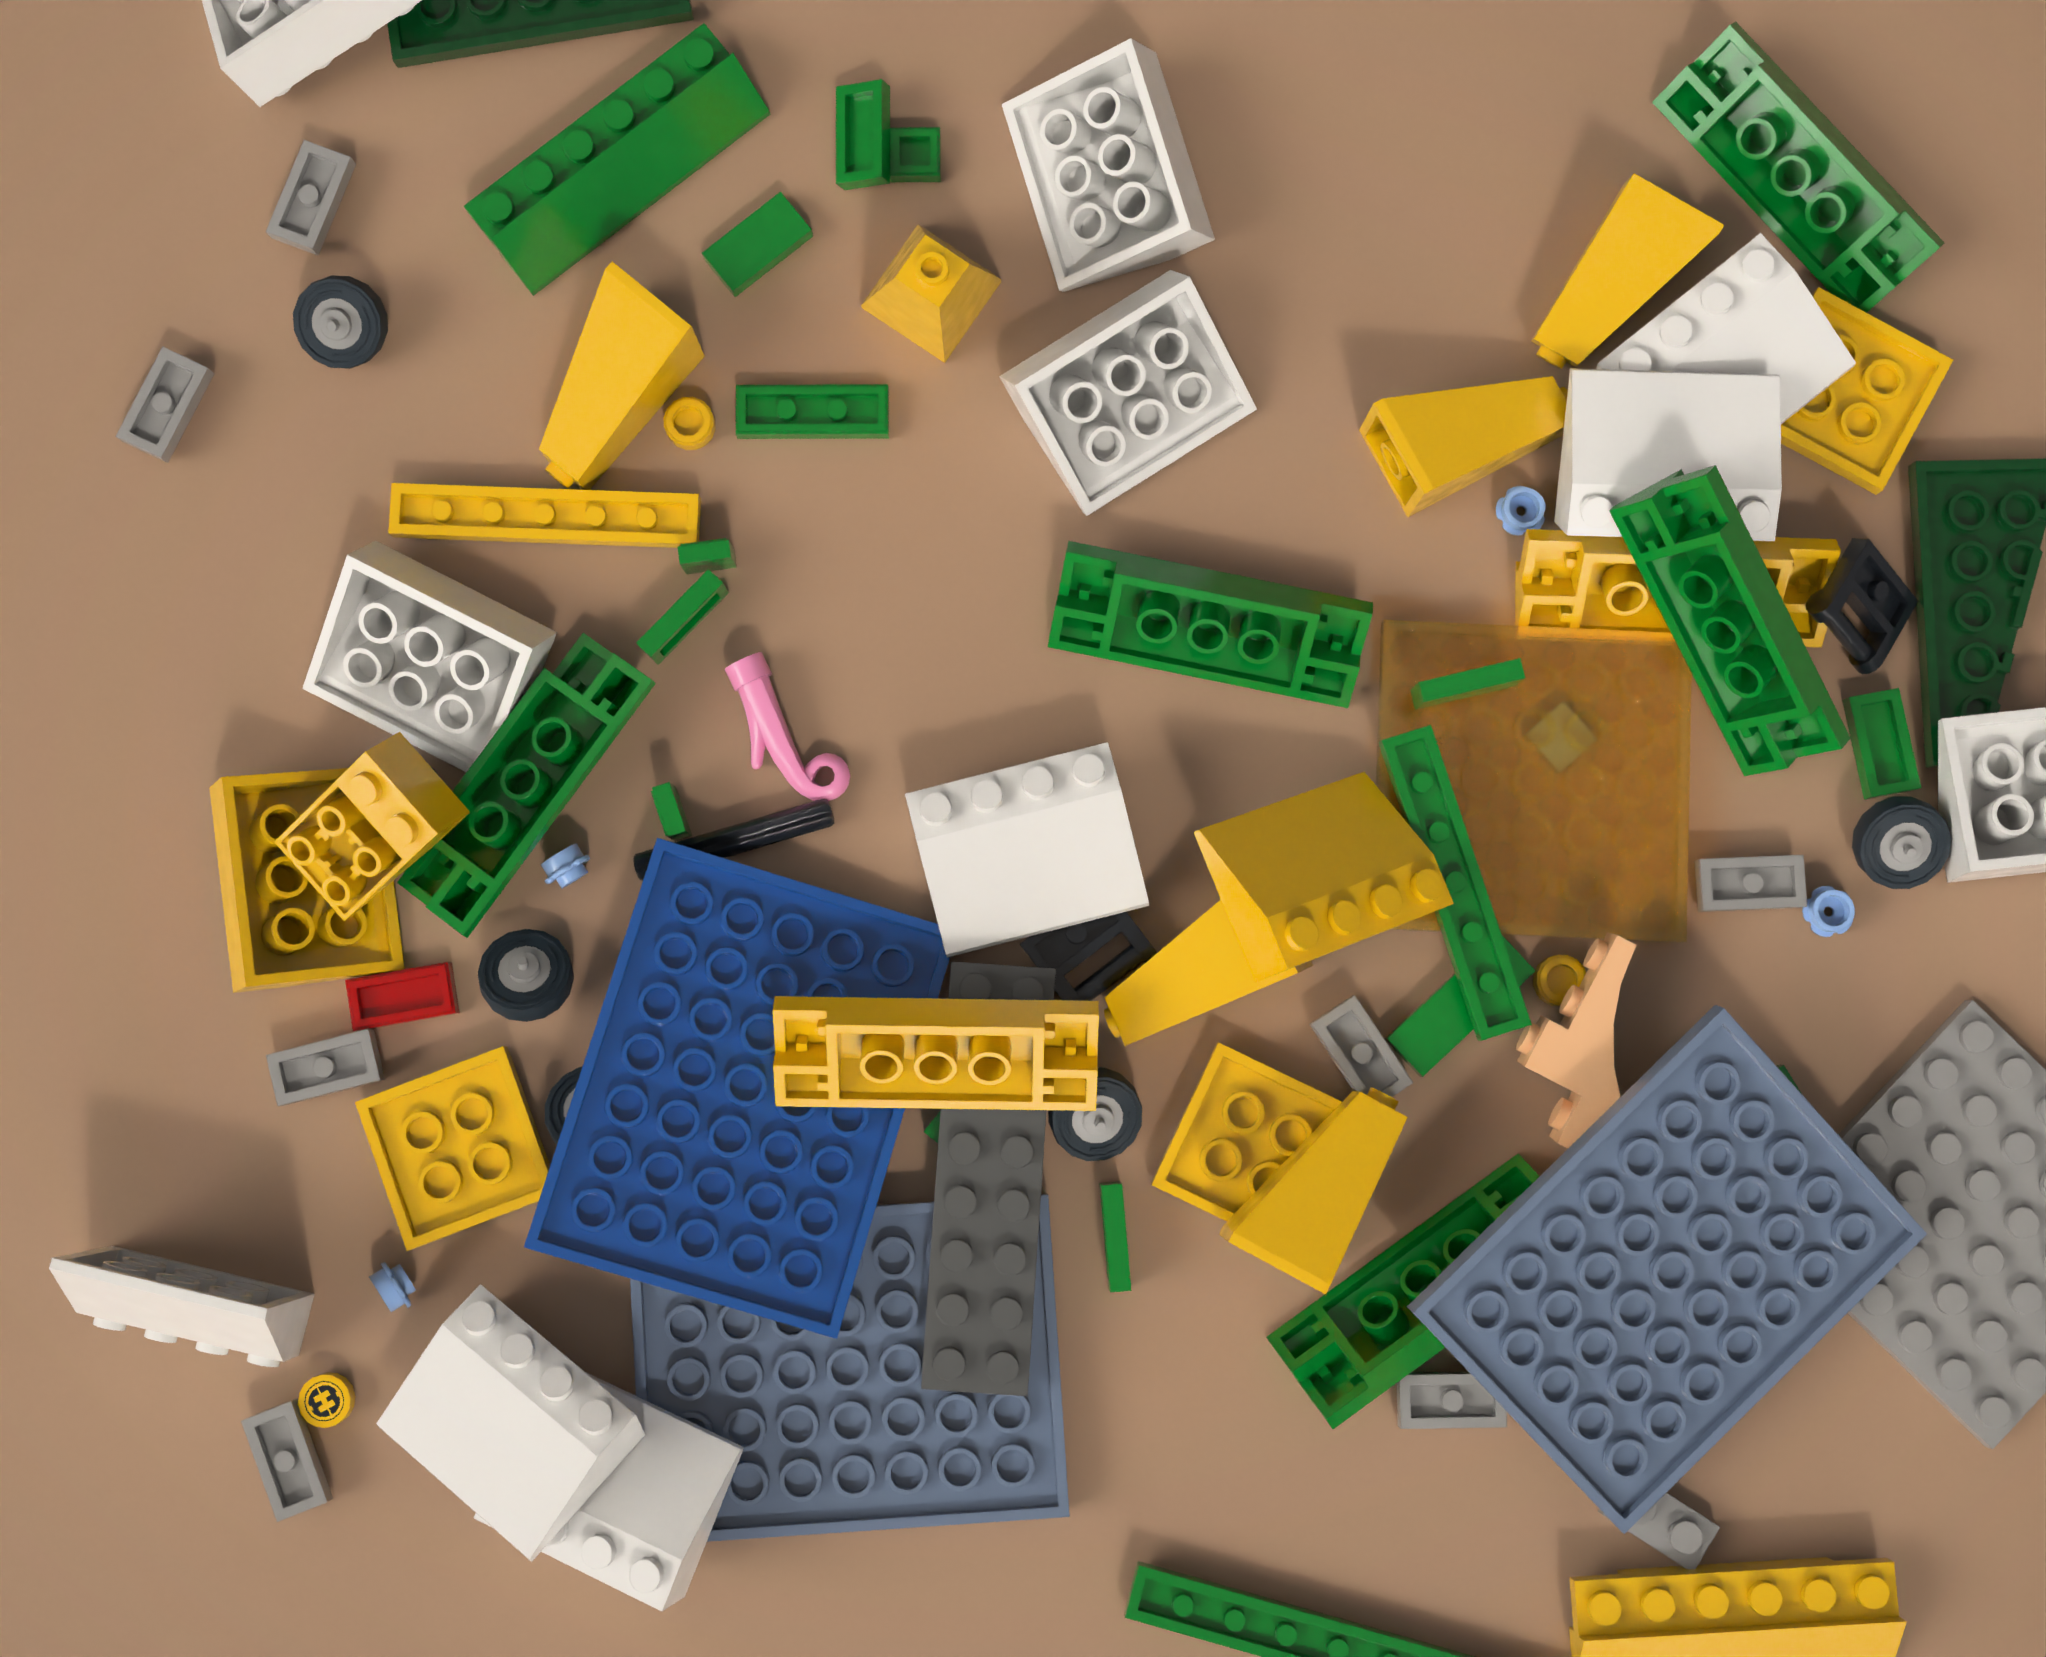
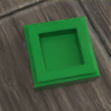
M940 127L890 128L891 183L941 182Z
M727 538L685 543L678 546L679 563L686 574L702 573L708 569L716 571L737 568L735 550Z
M670 782L652 787L653 791H651L665 836L675 842L691 837L692 833L677 788Z

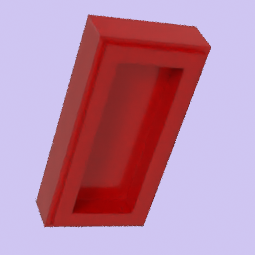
M452 962L345 980L352 1030L356 1032L460 1014Z

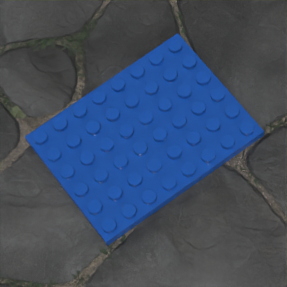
M657 838L524 1248L837 1339L905 1108L776 1106L773 1071L775 1056L774 997L938 999L950 957H946L938 924Z

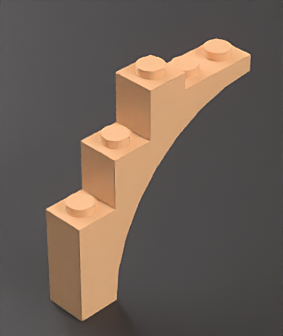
M1607 932L1604 940L1597 938L1588 950L1583 962V966L1588 968V971L1580 986L1572 985L1563 998L1559 1013L1564 1015L1560 1025L1541 1015L1536 1024L1532 1023V1025L1524 1028L1516 1045V1050L1521 1052L1517 1062L1572 1091L1568 1100L1562 1097L1557 1102L1548 1121V1125L1553 1127L1549 1137L1566 1148H1569L1621 1097L1614 1068L1613 1024L1621 983L1636 944Z

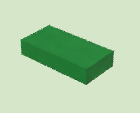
M882 79L836 87V184L843 190L890 184V86Z
M779 192L703 251L702 256L732 295L737 297L813 237V232L786 197Z
M708 569L636 644L659 665L729 593L724 583Z
M1521 658L1420 681L1410 692L1415 710L1515 687L1526 677Z
M1899 688L1852 696L1842 700L1864 800L1920 789V779Z
M1120 1181L1099 1183L1108 1288L1110 1293L1132 1291L1123 1186Z

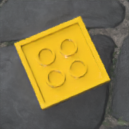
M1818 287L1811 295L1856 364L1781 424V444L1877 495L1884 490L1950 368L1953 359Z
M1217 1042L1152 1179L1151 1185L1220 1219L1228 1221L1342 1101Z
M508 1046L499 1047L355 1102L407 1251L539 1202L550 1164Z

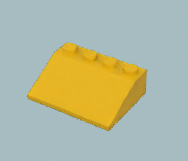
M348 768L220 777L209 787L233 993L290 987L404 970L394 880L354 915L344 921L274 842Z
M1365 771L1194 832L1255 983L1454 904L1434 854Z

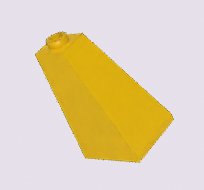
M1633 173L1622 186L1532 338L1531 342L1540 346L1536 355L1559 369H1563L1566 362L1573 366L1580 364L1719 235L1724 224Z
M918 224L866 297L861 307L945 363L1000 285L1001 278Z
M613 261L605 268L539 447V450L549 462L545 470L567 489L575 483L582 490H590L705 357L692 326Z
M1550 376L1382 398L1373 403L1359 431L1407 517H1410L1563 436L1568 390L1565 387L1559 388L1554 377Z
M1219 900L1104 997L1108 1008L1104 1009V1016L1111 1033L1116 1038L1121 1036L1126 1046L1312 967L1313 964L1312 961H1309L1255 983L1222 901Z
M1370 1087L1367 1095L1359 1091H1352L1223 1225L1219 1235L1236 1247L1326 1294L1408 1118L1395 1110L1399 1101L1373 1087Z

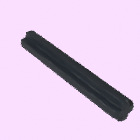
M820 799L674 843L726 858L831 827L834 824V815L828 800ZM653 849L637 853L633 856L635 871L641 881L644 879Z

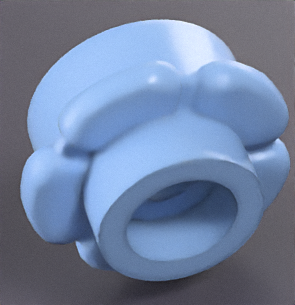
M1525 486L1512 487L1507 490L1506 496L1501 497L1496 504L1497 518L1502 520L1503 529L1512 535L1521 536L1526 532V529H1540L1545 521L1543 516L1546 510L1545 501L1534 489ZM1523 507L1525 515H1518L1516 509Z
M577 843L565 848L541 864V867L548 876L544 882L551 884L556 880L561 889L570 885L588 873L583 864L589 861L590 856L588 854L583 855Z
M1821 886L1813 890L1812 897L1807 899V907L1802 908L1803 918L1805 921L1810 922L1811 930L1822 937H1830L1833 933L1842 934L1846 932L1852 925L1855 915V907L1849 895L1844 891L1835 890L1832 886ZM1826 907L1832 909V915L1829 917L1824 914Z
M381 1263L382 1269L369 1276L373 1285L390 1312L404 1304L409 1308L411 1302L407 1296L416 1291L412 1282L400 1264L390 1269L387 1263Z

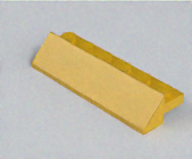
M1526 529L1521 561H1516V638L1676 643L1623 537L1566 535L1562 530ZM1775 537V541H1754L1805 647L1822 648L1827 626L1824 623L1816 622L1807 612L1805 605L1812 594L1823 589L1838 563L1841 549L1837 540Z
M774 997L775 1056L773 1071L776 1106L1096 1111L1099 1001Z
M1828 1557L1703 1564L1698 1565L1696 1569L1689 1570L1683 1566L1617 1570L1618 1574L1569 1577L1573 1627H1569L1571 1657H1896L1907 1623L1906 1620L1899 1617L1894 1561L1888 1558L1833 1561Z

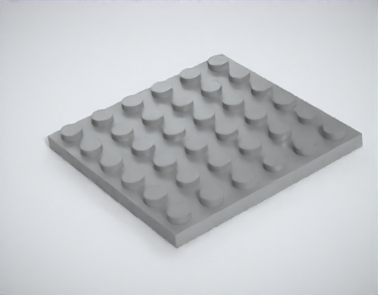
M1965 1000L1838 1134L1927 1233L1847 1314L1985 1447L1994 1449L2046 1393V1069L1973 1000Z

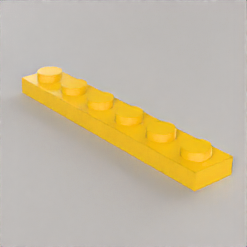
M391 483L388 533L393 538L678 548L680 544L699 542L701 497L699 494Z

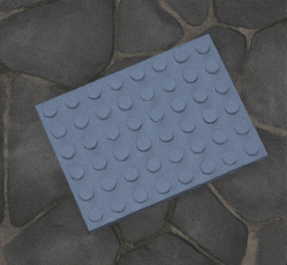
M1714 1005L1422 1291L1407 1308L1607 1518L1625 1534L1927 1233L1726 1009Z
M1041 1194L1028 1396L921 1389L934 1201L876 1206L837 1339L630 1279L636 1396L744 1447L707 1542L1070 1517L1048 1194Z

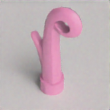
M763 653L752 654L726 667V674L734 691H738L745 709L750 732L752 768H761L766 746L773 761L788 783L801 795L812 801L820 799L830 801L842 795L850 781L848 765L841 757L831 753H824L813 758L804 767L769 678L772 672ZM824 766L832 768L835 774L834 781L826 786L815 782L817 772Z

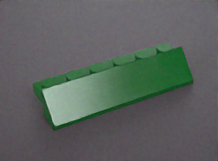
M1737 22L1730 24L1693 63L1687 65L1652 101L1658 110L1831 294L1866 313L1945 244Z
M703 23L464 205V208L499 251L505 262L534 296L770 115V111L734 53L729 54L707 25Z
M1716 465L1685 475L1682 469L1613 506L1609 512L1743 775L1749 776L1787 769L1798 757L1842 749L1851 738Z
M1068 541L1048 647L1348 708L1360 669L1362 649L1373 615V602Z
M582 633L553 673L546 668L542 670L452 791L470 813L437 844L407 868L397 883L423 902L428 910L462 936L468 938L656 683L618 655L610 652Z
M1519 1153L1266 1337L1332 1429L1342 1424L1445 1348L1407 1306L1540 1177Z

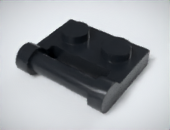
M1852 538L1823 589L1812 594L1805 606L1812 618L1818 623H1824L1849 652V662L1858 673L1870 674L1879 669L1916 607L1918 600L1869 539ZM1845 602L1869 629L1870 634L1866 640L1841 611Z
M1127 912L1033 935L1020 943V946L1036 967L1056 969L1055 992L1061 1000L1092 1001L1141 962L1145 964L1157 953ZM1121 933L1128 941L1129 946L1073 988L1064 976Z

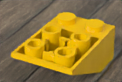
M398 732L365 751L274 842L337 914L346 921L437 844L470 811L402 733Z

